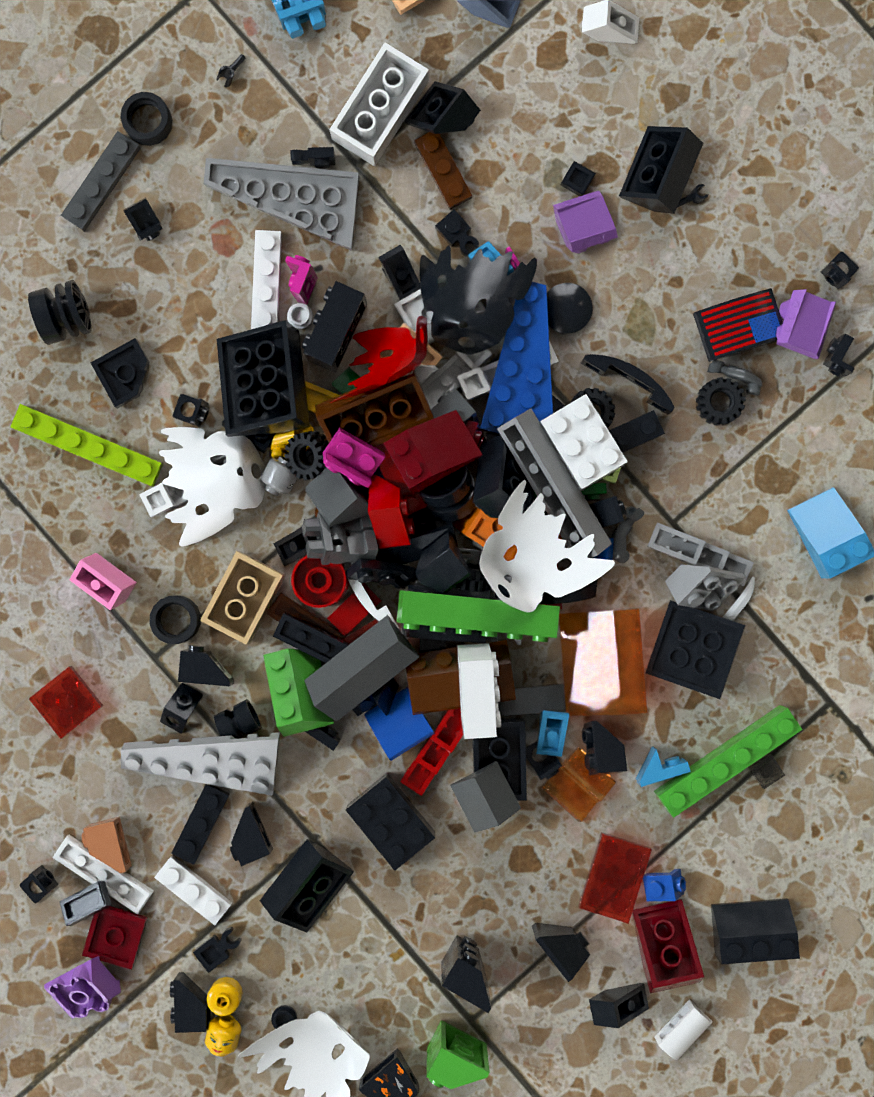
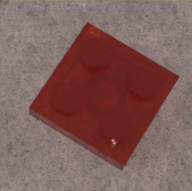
M73 666L66 668L29 698L60 739L64 738L103 707V704Z

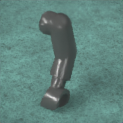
M719 360L709 364L707 372L723 373L729 378L740 380L748 385L746 393L756 396L760 394L761 387H763L762 380L748 370L732 365L724 366V362Z
M628 507L626 509L627 518L612 533V538H614L613 559L619 563L627 562L630 557L629 552L626 550V536L633 527L631 526L634 522L643 517L644 511L640 508Z

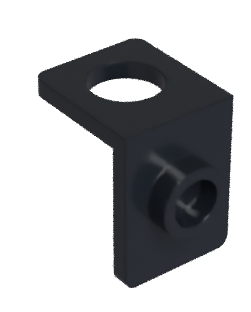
M839 252L820 272L825 276L829 284L840 289L851 280V277L858 271L859 267L844 252ZM837 262H844L848 266L847 274L836 265Z
M180 394L172 416L175 419L200 427L201 423L207 419L209 403L201 398L195 399ZM187 402L195 405V410L191 417H185L181 412L182 406Z
M181 683L165 705L160 722L182 734L188 718L201 701L203 694ZM168 717L176 719L179 724L173 723Z
M537 741L526 747V758L540 780L544 778L549 779L559 772L562 764L556 756L547 755L546 759L542 762L535 761L532 757V752L537 745Z
M43 865L30 873L20 883L21 889L33 903H38L58 885L53 874L45 869ZM32 880L41 889V893H35L31 890L30 883Z

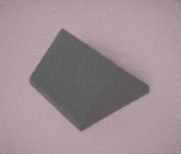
M326 467L305 487L306 493L329 527L369 515L368 497L360 486L353 484L347 476L340 472L333 473Z
M497 761L450 785L474 833L501 825L521 809Z

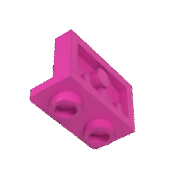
M295 255L294 258L287 256L285 262L292 271L288 284L291 287L290 292L297 302L307 305L318 276L311 264H309L310 261L299 255Z
M342 428L338 429L323 451V463L327 469L333 473L340 472L347 476L353 484L357 486L363 485L367 488L372 484V475L385 458L384 452Z

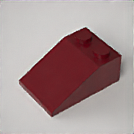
M457 410L407 429L383 443L413 495L483 456Z
M682 899L632 910L641 960L650 994L700 983L704 978V973Z

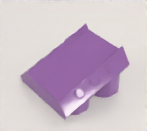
M599 190L553 205L556 223L566 247L572 253H582L588 247L604 244L618 237L614 222Z
M793 290L791 298L780 305L779 312L784 321L777 328L776 337L778 340L776 344L813 359H819L836 301L830 302L808 293L806 290Z
M99 956L90 959L44 985V989L72 1019L75 1017H86L91 1009L98 1012L108 1010L112 998L121 993L120 979L116 980L100 962Z

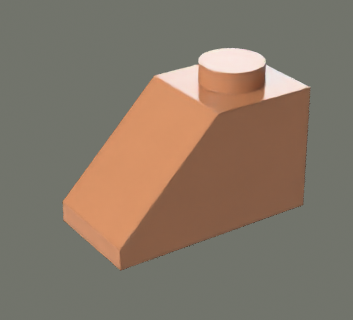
M120 816L91 823L83 828L82 842L84 847L88 848L91 856L119 873L126 872L132 866Z

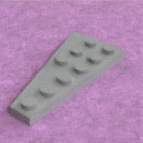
M206 158L204 185L352 251L359 186L358 172Z
M280 732L271 733L269 737L248 734L247 738L235 739L233 736L192 738L191 742H180L179 739H172L169 743L157 744L154 741L127 742L123 744L121 749V769L272 796L275 789Z

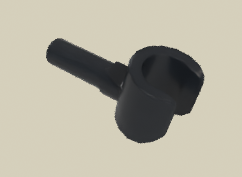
M241 54L230 66H222L219 69L216 80L218 81L219 78L225 77L227 80L224 87H229L232 83L234 72L246 57Z
M697 185L689 195L680 199L677 208L690 202L697 204L703 202L709 194L700 196L697 191L701 190L705 185Z

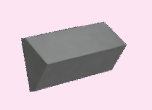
M387 615L304 681L314 707L335 721H338L419 658L420 655Z

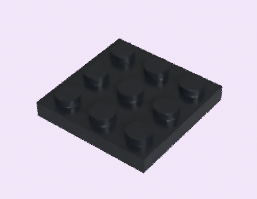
M670 600L645 673L721 700L746 625L692 607L681 606Z

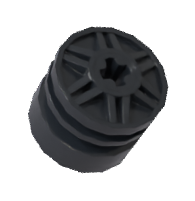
M74 280L66 281L65 288L62 284H56L55 297L47 287L28 294L32 319L45 344L50 345L64 341L66 339V329L73 337L79 335V330L82 334H88L92 331L88 304Z

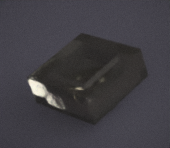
M771 753L766 754L748 767L762 789H766L785 776Z

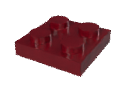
M111 906L94 914L82 956L92 959L99 956L100 961L132 970L148 917Z

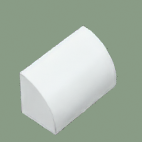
M689 999L657 1033L655 1039L658 1046L674 1060H678L712 1024V1020Z

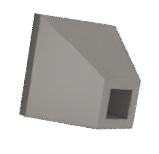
M680 565L665 582L678 605L714 611L721 606L722 602L731 593L738 589L746 577L744 574L711 567Z

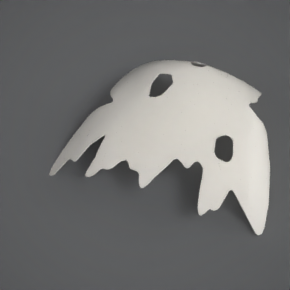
M173 427L161 430V433L169 435L167 441L178 443L183 447L159 451L160 456L165 458V462L173 466L169 471V477L164 479L162 483L183 489L182 498L188 500L186 506L165 515L172 523L187 524L179 542L180 546L183 547L197 543L229 525L234 520V508L242 510L256 508L262 502L266 484L261 480V476L259 479L254 478L251 466L256 463L262 474L265 465L257 449L247 437H227L225 431H218L204 439L205 432L201 428ZM216 455H225L227 462L220 466L213 464L210 458ZM242 467L243 476L237 474V468ZM204 503L209 507L207 513L203 515L196 514L195 509L198 505Z
M524 480L512 493L500 513L498 524L503 529L489 536L484 545L479 564L482 574L497 596L509 606L528 613L536 609L537 605L542 601L544 592L554 597H562L577 591L608 572L615 565V562L613 560L587 557L595 545L593 541L594 534L582 539L571 548H565L566 540L558 539L566 514H561L557 517L551 514L545 515V503H543L544 496L542 493L537 496L535 501L523 513V504L528 493H523L526 485ZM515 545L517 547L515 558L506 561L503 556L510 547ZM568 558L572 561V565L563 571L557 569V563L562 559ZM505 575L512 577L511 583L504 578ZM498 584L504 586L508 590L510 594L509 598L505 597L500 592Z
M321 1011L309 1015L307 1019H296L282 1025L254 1042L238 1055V1058L264 1053L257 1063V1073L263 1072L280 1058H286L284 1065H290L292 1069L284 1089L288 1090L292 1087L305 1089L304 1097H321L325 1092L326 1097H350V1088L345 1079L359 1080L363 1076L370 1059V1054L344 1027L328 1014ZM288 1037L293 1038L294 1042L288 1048L283 1049L279 1047L283 1040ZM341 1043L345 1050L334 1060L332 1058L333 1048Z

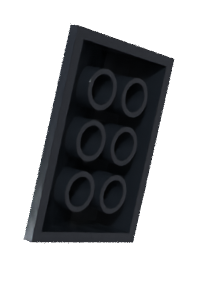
M287 320L216 339L225 435L227 437L284 433L310 427L300 334L297 328Z

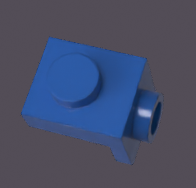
M674 869L670 873H646L643 875L647 902L676 901L686 890V881L681 874V869Z

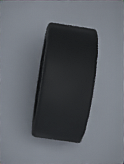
M139 92L133 94L125 101L121 108L120 118L123 128L133 141L141 145L152 146L161 143L167 138L172 129L173 120L170 110L161 97L154 93ZM153 105L161 113L162 118L159 126L148 133L137 131L132 124L133 114L142 106Z
M168 596L160 599L153 606L149 624L153 634L160 641L167 644H180L191 640L197 634L201 625V614L198 606L191 599L184 596ZM171 605L183 606L190 615L188 629L179 635L167 633L161 625L162 612Z

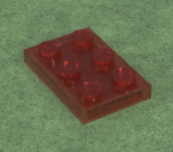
M601 832L578 904L579 908L629 924L652 849Z

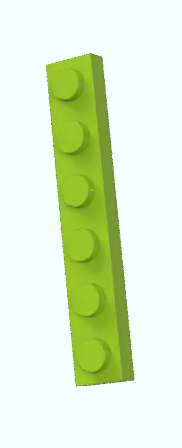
M22 404L19 405L10 428L154 487L163 466L161 462Z

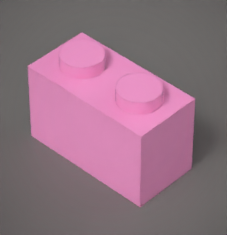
M98 553L81 559L69 579L109 610L125 603L137 583Z

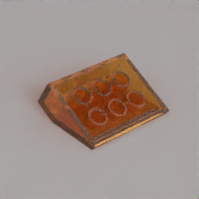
M626 608L560 613L559 628L566 713H569V716L647 713L639 609Z

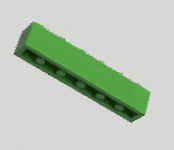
M400 590L396 622L404 623V629L419 630L420 625L430 626L429 631L445 632L447 627L456 628V634L471 635L472 630L482 631L481 636L497 637L499 632L507 633L508 639L523 640V635L533 636L532 641L548 642V637L557 638L560 606L538 604L533 612L527 613L509 606L502 600Z
M779 705L689 766L691 772L673 777L654 790V793L667 812L674 818L803 729L790 710Z

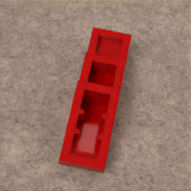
M461 708L447 710L433 730L435 734L427 739L400 780L402 784L420 796L423 795L434 776L437 775L450 753L453 752L464 735Z

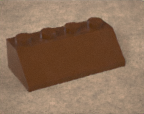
M415 370L395 381L351 398L330 403L353 390L315 405L316 418L328 442L331 441L338 429L342 428L375 447L407 429L434 419Z
M507 640L489 642L491 652H496V660H498L499 676L494 677H497L500 702L516 700ZM458 647L418 653L420 657L406 667L413 715L461 708Z

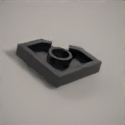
M136 338L90 362L115 408L118 409L140 396L149 360Z

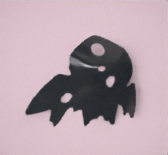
M450 245L441 251L437 264H434L425 255H422L420 258V288L425 310L433 312L431 319V336L443 346L467 355L476 354L497 345L514 319V310L508 298L521 300L525 297L536 272L537 259L533 258L527 265L521 262L516 270L507 276L509 263L513 255L511 251L507 252L504 256H498L491 262L489 257H484L482 250L479 249L467 267L464 268L458 265L455 270L451 268ZM445 275L446 285L438 288V277ZM482 299H487L484 314H476L475 306ZM466 322L468 327L460 328L459 323ZM463 337L470 338L475 342V345L471 348L463 347L459 344V339Z

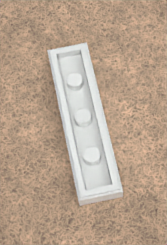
M70 834L66 836L52 857L91 884L105 881L109 896L136 914L141 912L154 890L127 872L119 873L91 856L88 848H85L82 842Z

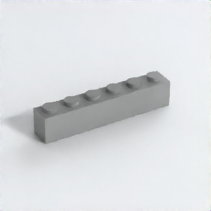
M532 408L497 428L536 495L543 494V503H545V510L548 515L551 514L557 517L561 514H566L559 534L563 540H566L567 547H573L591 534H594L593 541L595 545L588 554V558L599 555L612 544Z

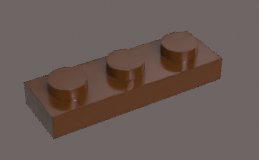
M428 132L415 139L414 144L449 210L472 199V194L440 134Z

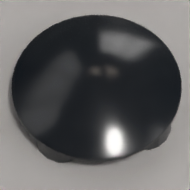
M561 283L552 287L547 292L548 326L562 335L575 333L583 329L589 322L593 311L592 300L586 290L574 283Z

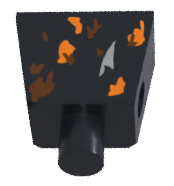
M397 1048L360 1080L359 1091L366 1097H416L419 1093V1083L402 1053Z

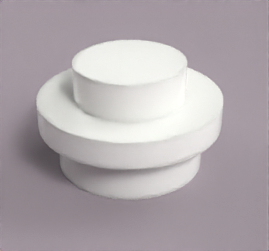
M297 303L288 310L287 319L295 328L305 329L312 323L313 313L307 305Z

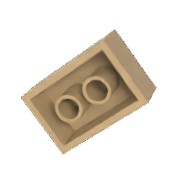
M236 551L200 621L246 645L250 644L286 575L243 552Z

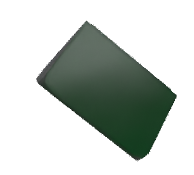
M348 367L331 385L343 394L357 388L354 387L355 385L348 384L360 378V376Z

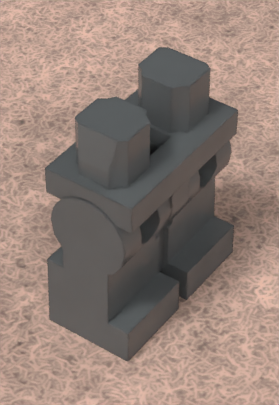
M318 511L317 518L304 519L303 536H317V540H307V558H321L322 565L345 562L354 564L360 558L375 560L378 546L369 515L329 527Z

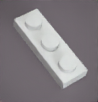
M173 855L154 877L213 925H216L232 904L230 900Z

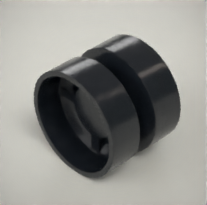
M467 465L418 492L430 513L441 521L452 522L460 520L469 515L476 507L473 503L475 480Z

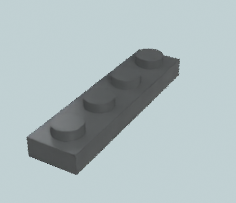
M117 131L61 216L85 232L141 147Z

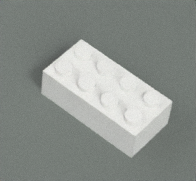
M384 43L329 129L332 140L371 165L376 166L428 84L429 69L389 44Z

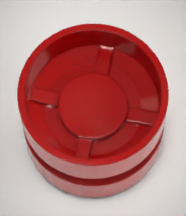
M306 555L295 565L292 571L291 585L296 597L301 602L310 607L322 608L333 605L343 598L347 592L349 580L346 577L343 563L322 565L321 558H307Z

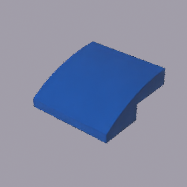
M408 687L395 695L387 716L379 706L364 714L390 761L435 734L424 714L413 715Z

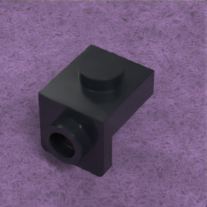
M146 197L123 210L140 241L145 238L147 241H150L160 235L159 230L162 229V224Z
M846 333L832 339L826 350L829 354L823 365L829 368L828 371L838 377L848 376L855 369L842 361L854 340L853 337Z

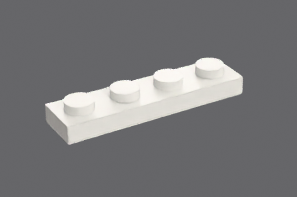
M255 230L251 329L278 322L282 247L281 231Z

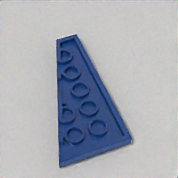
M532 282L525 297L521 300L515 299L513 307L514 319L506 332L480 426L481 430L500 435L497 428L531 408L539 422L553 414L546 285Z

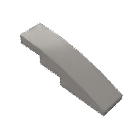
M660 523L656 524L647 546L692 566L711 567L744 574L746 579L740 584L743 587L754 563Z

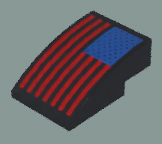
M772 288L741 296L693 313L708 362L777 342L776 331L783 324Z

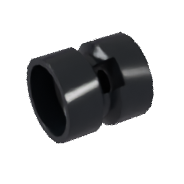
M248 699L234 705L232 711L226 709L214 715V722L220 736H233L235 739L242 738L243 733L246 735L252 734L262 728L259 717Z

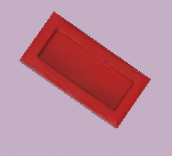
M363 583L364 589L376 607L382 600ZM353 592L327 619L346 636L369 612Z

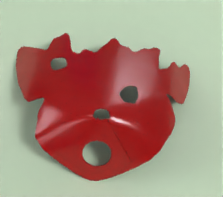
M424 316L417 318L415 339L412 337L409 329L405 327L376 328L355 334L353 339L368 350V352L356 357L349 366L373 363L374 365L368 368L370 370L368 374L348 384L355 385L354 387L358 388L330 403L365 393L395 381L415 370L424 361L427 354V318ZM393 350L391 356L380 357L382 351Z

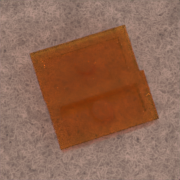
M579 747L564 760L562 767L559 768V772L547 779L541 787L578 822H582L596 803L602 801L616 781L608 774L589 776V770L586 769L584 760L586 753Z

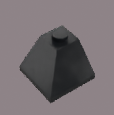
M434 81L404 122L407 125L434 134L466 131L473 124L481 110L464 89Z
M543 923L533 924L532 929L535 940L568 982L571 981L590 956L587 948L590 943L581 931L576 933L572 927Z

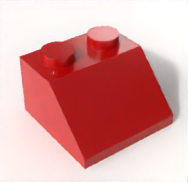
M376 474L372 475V484L369 487L368 514L379 548L410 545L411 534L415 533L413 518L408 517V500L403 499L400 488Z

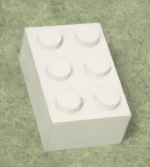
M587 394L540 421L580 491L623 467L628 462Z
M489 643L457 645L461 721L464 739L497 737L496 728L501 727V715L498 708L500 691L497 685V677H494L499 676L496 652H491Z

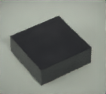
M573 161L560 185L578 196H583L596 173Z

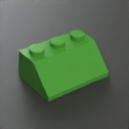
M290 648L263 655L276 726L283 737L334 724V720L314 707L304 681L322 667L321 660L299 649Z
M441 1020L427 1046L426 1077L429 1078V1081L440 1088L445 1086L449 1089H454L487 1078L490 1073L487 1043Z

